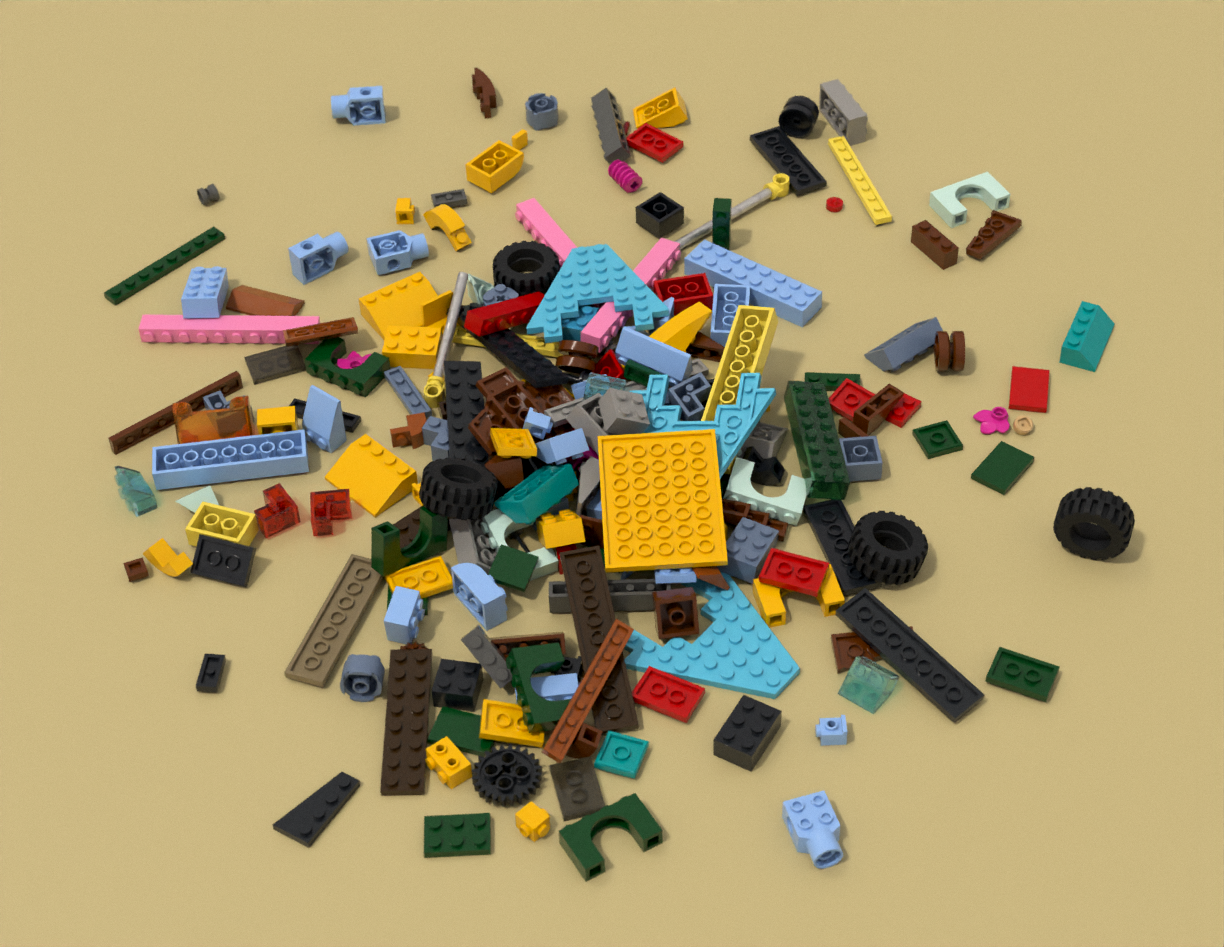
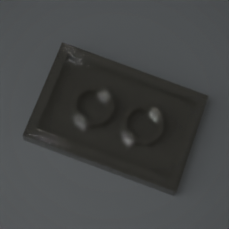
M298 345L283 346L244 357L254 385L306 371L305 362Z
M591 756L549 765L550 775L564 822L591 815L605 806Z

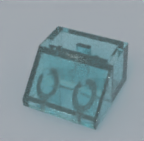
M122 466L115 467L117 475L114 476L117 485L120 486L118 493L121 499L126 500L125 504L129 512L133 511L135 516L138 517L158 508L155 496L140 471Z
M856 656L838 694L874 714L891 695L900 676L865 656Z

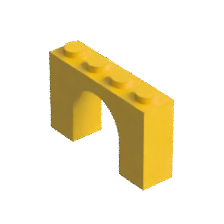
M831 564L816 597L824 617L835 615L836 610L845 604L844 596ZM759 578L753 579V595L762 619L769 628L785 625L786 610L781 598L792 590L759 582Z

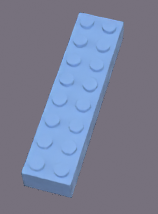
M703 240L684 258L685 275L705 273L709 285L712 287L715 284L750 285L751 305L774 308L778 317L800 327H803L822 307V291L707 240Z
M305 429L152 447V476L156 490L309 472Z

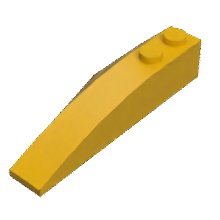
M698 302L671 318L648 337L686 353L687 347L690 343L694 342L696 339L695 335L703 328L713 312L701 302Z

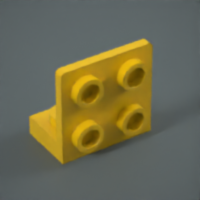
M451 290L421 304L423 327L441 328L442 336L448 316L447 309L450 308L453 297Z

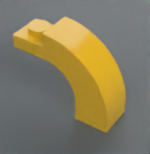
M441 204L423 214L431 229L438 226L445 232L455 251L472 243L464 229V222L448 205Z

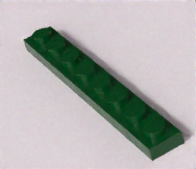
M213 226L105 291V298L115 306L225 240V234Z

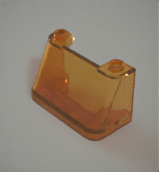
M249 396L235 397L230 401L229 408L192 412L189 403H173L172 410L178 444L255 435Z

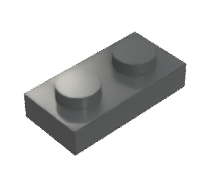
M464 189L431 194L434 208L441 204L448 205L449 207L467 204Z

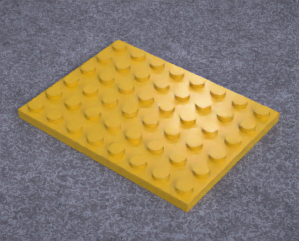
M715 429L597 436L605 573L728 565Z

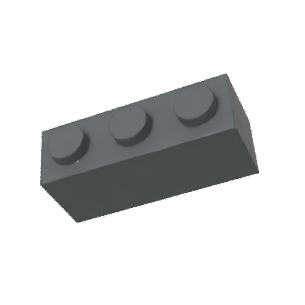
M478 624L463 636L461 641L501 689L511 681V671L506 666L505 656Z

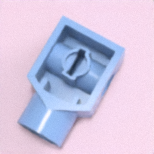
M382 86L354 87L349 89L347 95L331 96L333 119L347 118L353 126L386 123Z
M398 230L366 238L368 254L377 275L409 268L412 266L413 260L429 257L428 245L423 233L408 236Z
M334 232L324 238L316 234L289 247L292 274L305 285L333 271L337 258L347 254L349 251L345 238L339 232Z
M825 791L783 801L782 818L797 852L809 854L814 866L819 869L829 868L837 864L843 857L842 849L838 843L840 823Z

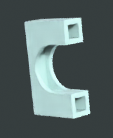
M985 172L930 192L929 206L951 228L965 224L967 218V209L958 200L969 197L982 200L992 211H1000L1009 207L1011 194L989 172Z
M736 457L724 499L751 504L750 510L770 513L769 518L797 526L810 480L792 475L784 495L780 497H766L758 493L751 485L750 478L755 463Z
M496 509L483 517L481 528L483 533H487L489 536L490 547L498 552L501 544L508 546L505 539L509 534L534 523L529 525L515 523L500 509ZM543 547L528 552L539 557L530 581L558 571V559L552 548L546 549Z

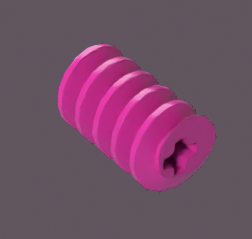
M617 159L610 164L608 168L609 176L624 191L632 193L640 188L643 181L642 177L631 169L626 162Z

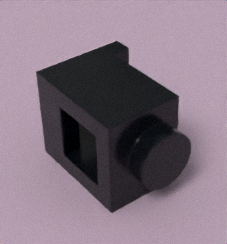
M578 656V658L564 657V663L560 670L551 672V674L577 673L579 685L583 672L581 656Z

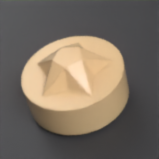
M1025 415L1018 416L1013 422V429L1019 435H1027L1033 428L1032 420Z

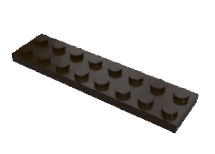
M398 649L390 651L381 796L425 794V759L427 758L432 649Z

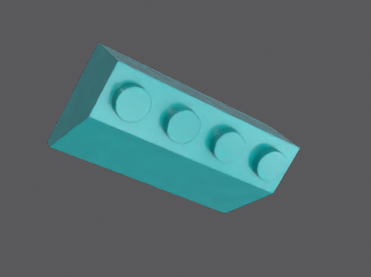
M1081 302L1062 345L1059 363L1092 372L1096 371L1115 325L1099 305Z
M571 464L543 465L499 498L494 504L515 523L529 525L534 523L538 516L547 513L552 505L558 504L561 498L571 494L579 483Z

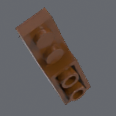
M474 68L475 74H472L473 94L476 93L477 100H480L481 112H484L485 119L491 118L490 108H497L494 86L482 70Z

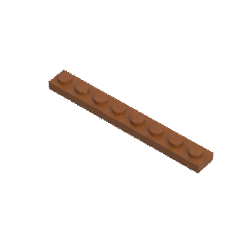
M618 619L614 621L541 753L559 764L561 763L632 635L633 628Z

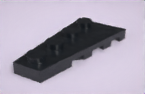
M344 772L339 773L275 822L273 829L310 848L359 788L360 780Z

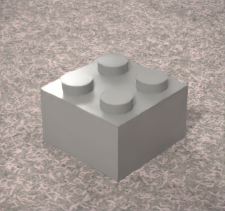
M609 388L598 401L606 432L619 435L641 434L650 425L642 394Z

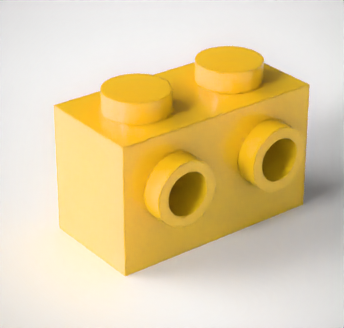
M447 736L426 748V764L431 770L434 769L437 772V776L442 784L446 783L450 789H453L472 777L471 763Z

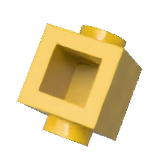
M532 801L515 814L516 827L524 837H529L534 842L540 837H544L550 830V816L548 812L543 808L540 809Z

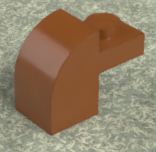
M425 412L406 415L407 426L390 429L393 447L412 444V449H416L424 444L422 427L426 423Z

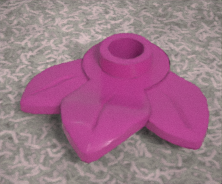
M352 351L347 359H337V365L342 369H352L363 364L371 354L361 357L357 352Z
M995 407L992 411L981 410L973 416V419L981 422L980 431L983 434H992L995 431L1005 433L1010 427L1007 421L1009 415L1003 407Z

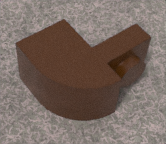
M583 722L566 756L576 759L590 757L598 748L603 731Z

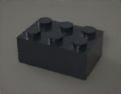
M743 695L714 738L713 755L752 772L781 727L782 711Z

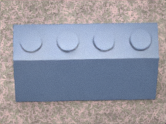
M937 317L917 322L867 352L864 356L882 371H896L901 368L900 364L903 362L905 364L915 359L914 356L916 354L921 355L928 351L927 348L929 346L934 347L936 331H943Z

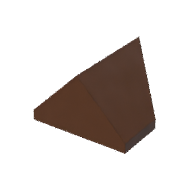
M495 455L484 465L490 472H493L505 490L513 489L524 480L522 460L519 456L503 458Z

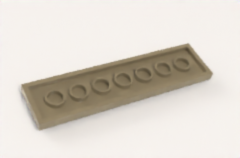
M351 554L284 672L286 678L324 687L384 578L371 568L370 558Z

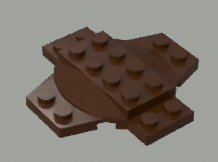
M505 367L477 381L475 386L486 398L484 409L471 421L468 429L490 456H495L497 452L490 436V429H523L530 407L534 408V412L544 414L547 409L574 401L562 384L541 388L524 385V381H518L509 369ZM566 424L557 427L552 426L550 433H546L544 439L532 436L534 443L562 435ZM531 456V458L534 457V459L538 462V464L541 467L543 465H552L553 463H555L552 462L547 464L539 458Z

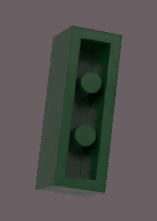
M714 198L712 243L730 251L732 199Z

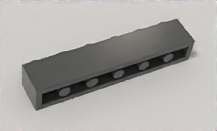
M606 87L591 98V107L595 113L594 118L597 121L596 127L600 133L599 138L602 141L601 147L605 153L603 155L608 163H612L617 159L623 162L631 157L616 97Z
M655 579L607 580L614 611L654 610L652 592L671 590V583L656 584ZM565 581L549 582L550 613L571 612Z

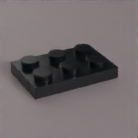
M200 534L190 573L247 587L256 548Z

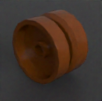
M936 331L934 342L936 371H947L949 363L953 371L964 370L965 337L963 331H952L950 340L947 331Z
M561 340L559 341L558 352L562 355L556 358L555 366L566 372L581 374L583 370H588L590 374H594L596 363L591 359L597 358L599 348L586 342Z

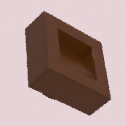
M143 557L123 563L129 582L149 576Z

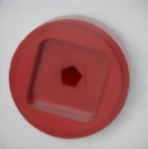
M838 197L828 198L826 209L830 212L841 211L843 209V200Z

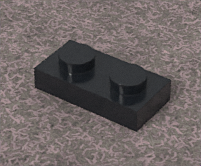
M204 654L196 683L197 691H218L226 662L225 655Z

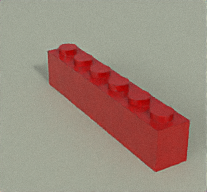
M535 292L467 311L464 328L478 336H483L529 323L544 298V294Z

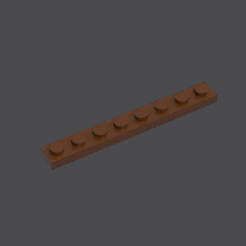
M235 371L108 438L112 452L116 455L204 409V396L221 391L223 396L226 397L243 388L241 375Z

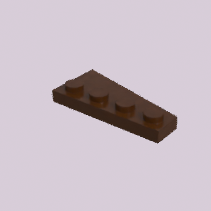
M993 210L991 217L985 221L984 227L979 229L978 235L974 236L967 246L966 254L982 259L1020 228L1022 220Z
M855 632L831 634L837 674L883 659Z

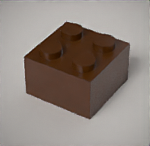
M693 587L652 592L655 630L659 639L699 634L697 599Z

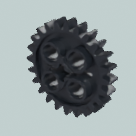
M501 744L500 750L493 746L492 753L484 751L485 757L479 756V763L474 762L472 783L475 792H479V797L485 796L486 803L493 800L494 806L501 802L502 807H505L506 802H509L511 807H513L514 801L522 804V798L530 800L529 793L535 795L536 788H540L542 768L539 766V759H535L534 753L528 755L527 748L521 751L520 745L512 749V744H509L508 748L505 749Z

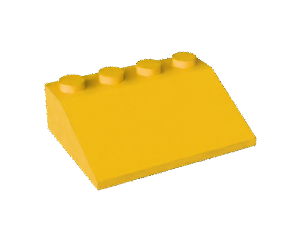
M417 272L359 298L360 312L380 337L385 340L388 325L423 327L421 304L438 295L428 279L421 272Z
M367 434L351 443L325 476V480L374 517H377L412 492L411 484H418L416 470Z

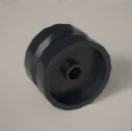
M793 96L784 105L778 120L779 126L790 137H807L817 122L819 109L810 98Z

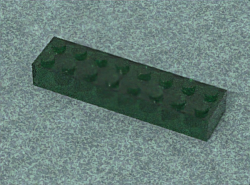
M788 381L784 402L802 478L805 481L807 498L845 500L850 479L825 384L820 382Z

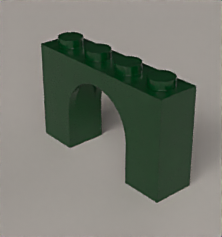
M340 337L323 340L304 359L306 373L363 397H367L385 378L384 372L391 369L389 357L373 352L358 367L352 369L336 367L337 359H341L347 353L345 339Z
M425 506L421 507L419 531L414 540L403 548H400V530L387 521L372 527L371 568L384 577L447 550L448 517H442L438 513H433Z
M559 643L512 648L506 658V666L510 669L512 675V686L516 688L517 703L522 708L523 723L527 726L529 733L554 730L555 725L560 720L571 700L549 701L543 699L531 686V676L560 670L564 663V657Z
M636 793L624 796L619 801L604 806L601 810L591 815H586L581 820L568 824L559 830L560 845L586 882L605 873V859L592 842L594 837L602 830L619 828L627 831L643 852L663 843L662 829Z

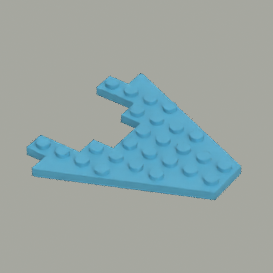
M597 244L588 247L581 246L573 248L526 329L527 334L544 332L545 343L559 342L563 340L561 319L579 317L578 306L614 301L615 312L633 310L636 331L654 329L653 318L669 316V308L607 244Z
M741 373L736 405H717L714 421H680L681 406H665L670 380L668 374L650 375L647 390L629 391L642 394L650 422V425L643 433L715 429L720 479L776 396L775 388H760V373Z
M723 572L721 574L730 587L728 590L698 579L697 576L696 582L681 583L687 588L693 587L695 593L709 600L700 609V615L713 622L692 644L681 637H672L662 647L634 630L624 647L625 650L630 652L624 659L626 669L645 673L647 668L651 666L689 682L776 699L800 673L799 666L730 575Z

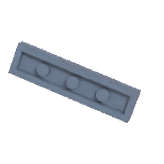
M401 366L384 372L385 379L410 415L425 412L426 418L432 416V410Z

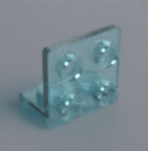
M589 373L583 399L586 400L597 393L603 396L609 388L624 391L626 380Z

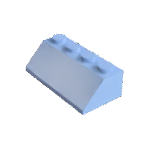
M623 327L615 351L616 360L620 364L625 366L628 360H632L662 375L668 374L670 378L669 385L672 387L689 378L692 372L690 354L628 327Z

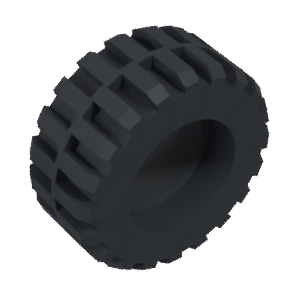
M536 241L514 242L510 246H505L494 257L492 264L494 286L503 284L515 290L519 297L535 292H541L545 295L560 270L557 254L549 246L546 247L543 243L538 244Z
M459 458L436 459L423 469L419 498L427 509H430L433 513H438L442 517L446 516L454 520L481 519L493 509L498 482L493 472H490L486 467H482L481 464Z
M1078 488L1067 493L1061 499L1053 523V530L1057 540L1061 542L1065 549H1070L1071 553H1077L1083 558L1089 557L1091 560H1097L1098 558L1107 560L1109 557L1114 558L1120 555L1128 547L1135 524L1134 513L1129 504L1123 502V498L1119 495L1115 496L1109 490L1106 492L1102 488Z
M874 511L862 516L857 521L848 542L847 551L853 566L856 565V569L860 573H864L868 579L872 578L877 583L884 582L885 585H892L893 583L901 585L911 581L918 575L927 555L928 543L925 534H922V529L919 526H915V522L911 519L907 520L905 516L896 515L895 512L891 511L889 513L885 511H878L876 513Z

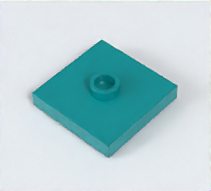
M608 730L594 762V768L635 779L649 747V741Z

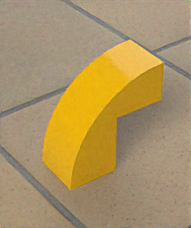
M163 538L143 553L157 569L173 577L180 575L193 564L184 552L177 556Z

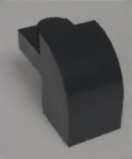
M754 446L747 447L742 459L755 463L750 481L765 486L780 483L785 469L776 456L763 459Z

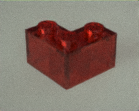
M280 483L263 490L265 506L254 510V514H256L258 528L265 538L301 522L298 506Z
M349 489L310 492L313 536L333 535V520L352 519V503Z

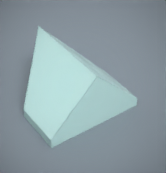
M468 273V295L473 303H478L483 307V295L495 287L493 284Z
M211 486L199 489L175 501L194 513L202 501L219 505Z

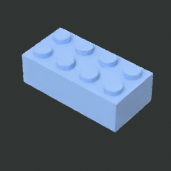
M215 266L212 268L195 267L191 269L181 297L183 318L220 317L229 288L227 268Z
M714 285L710 338L724 347L726 346L738 306H750V285Z

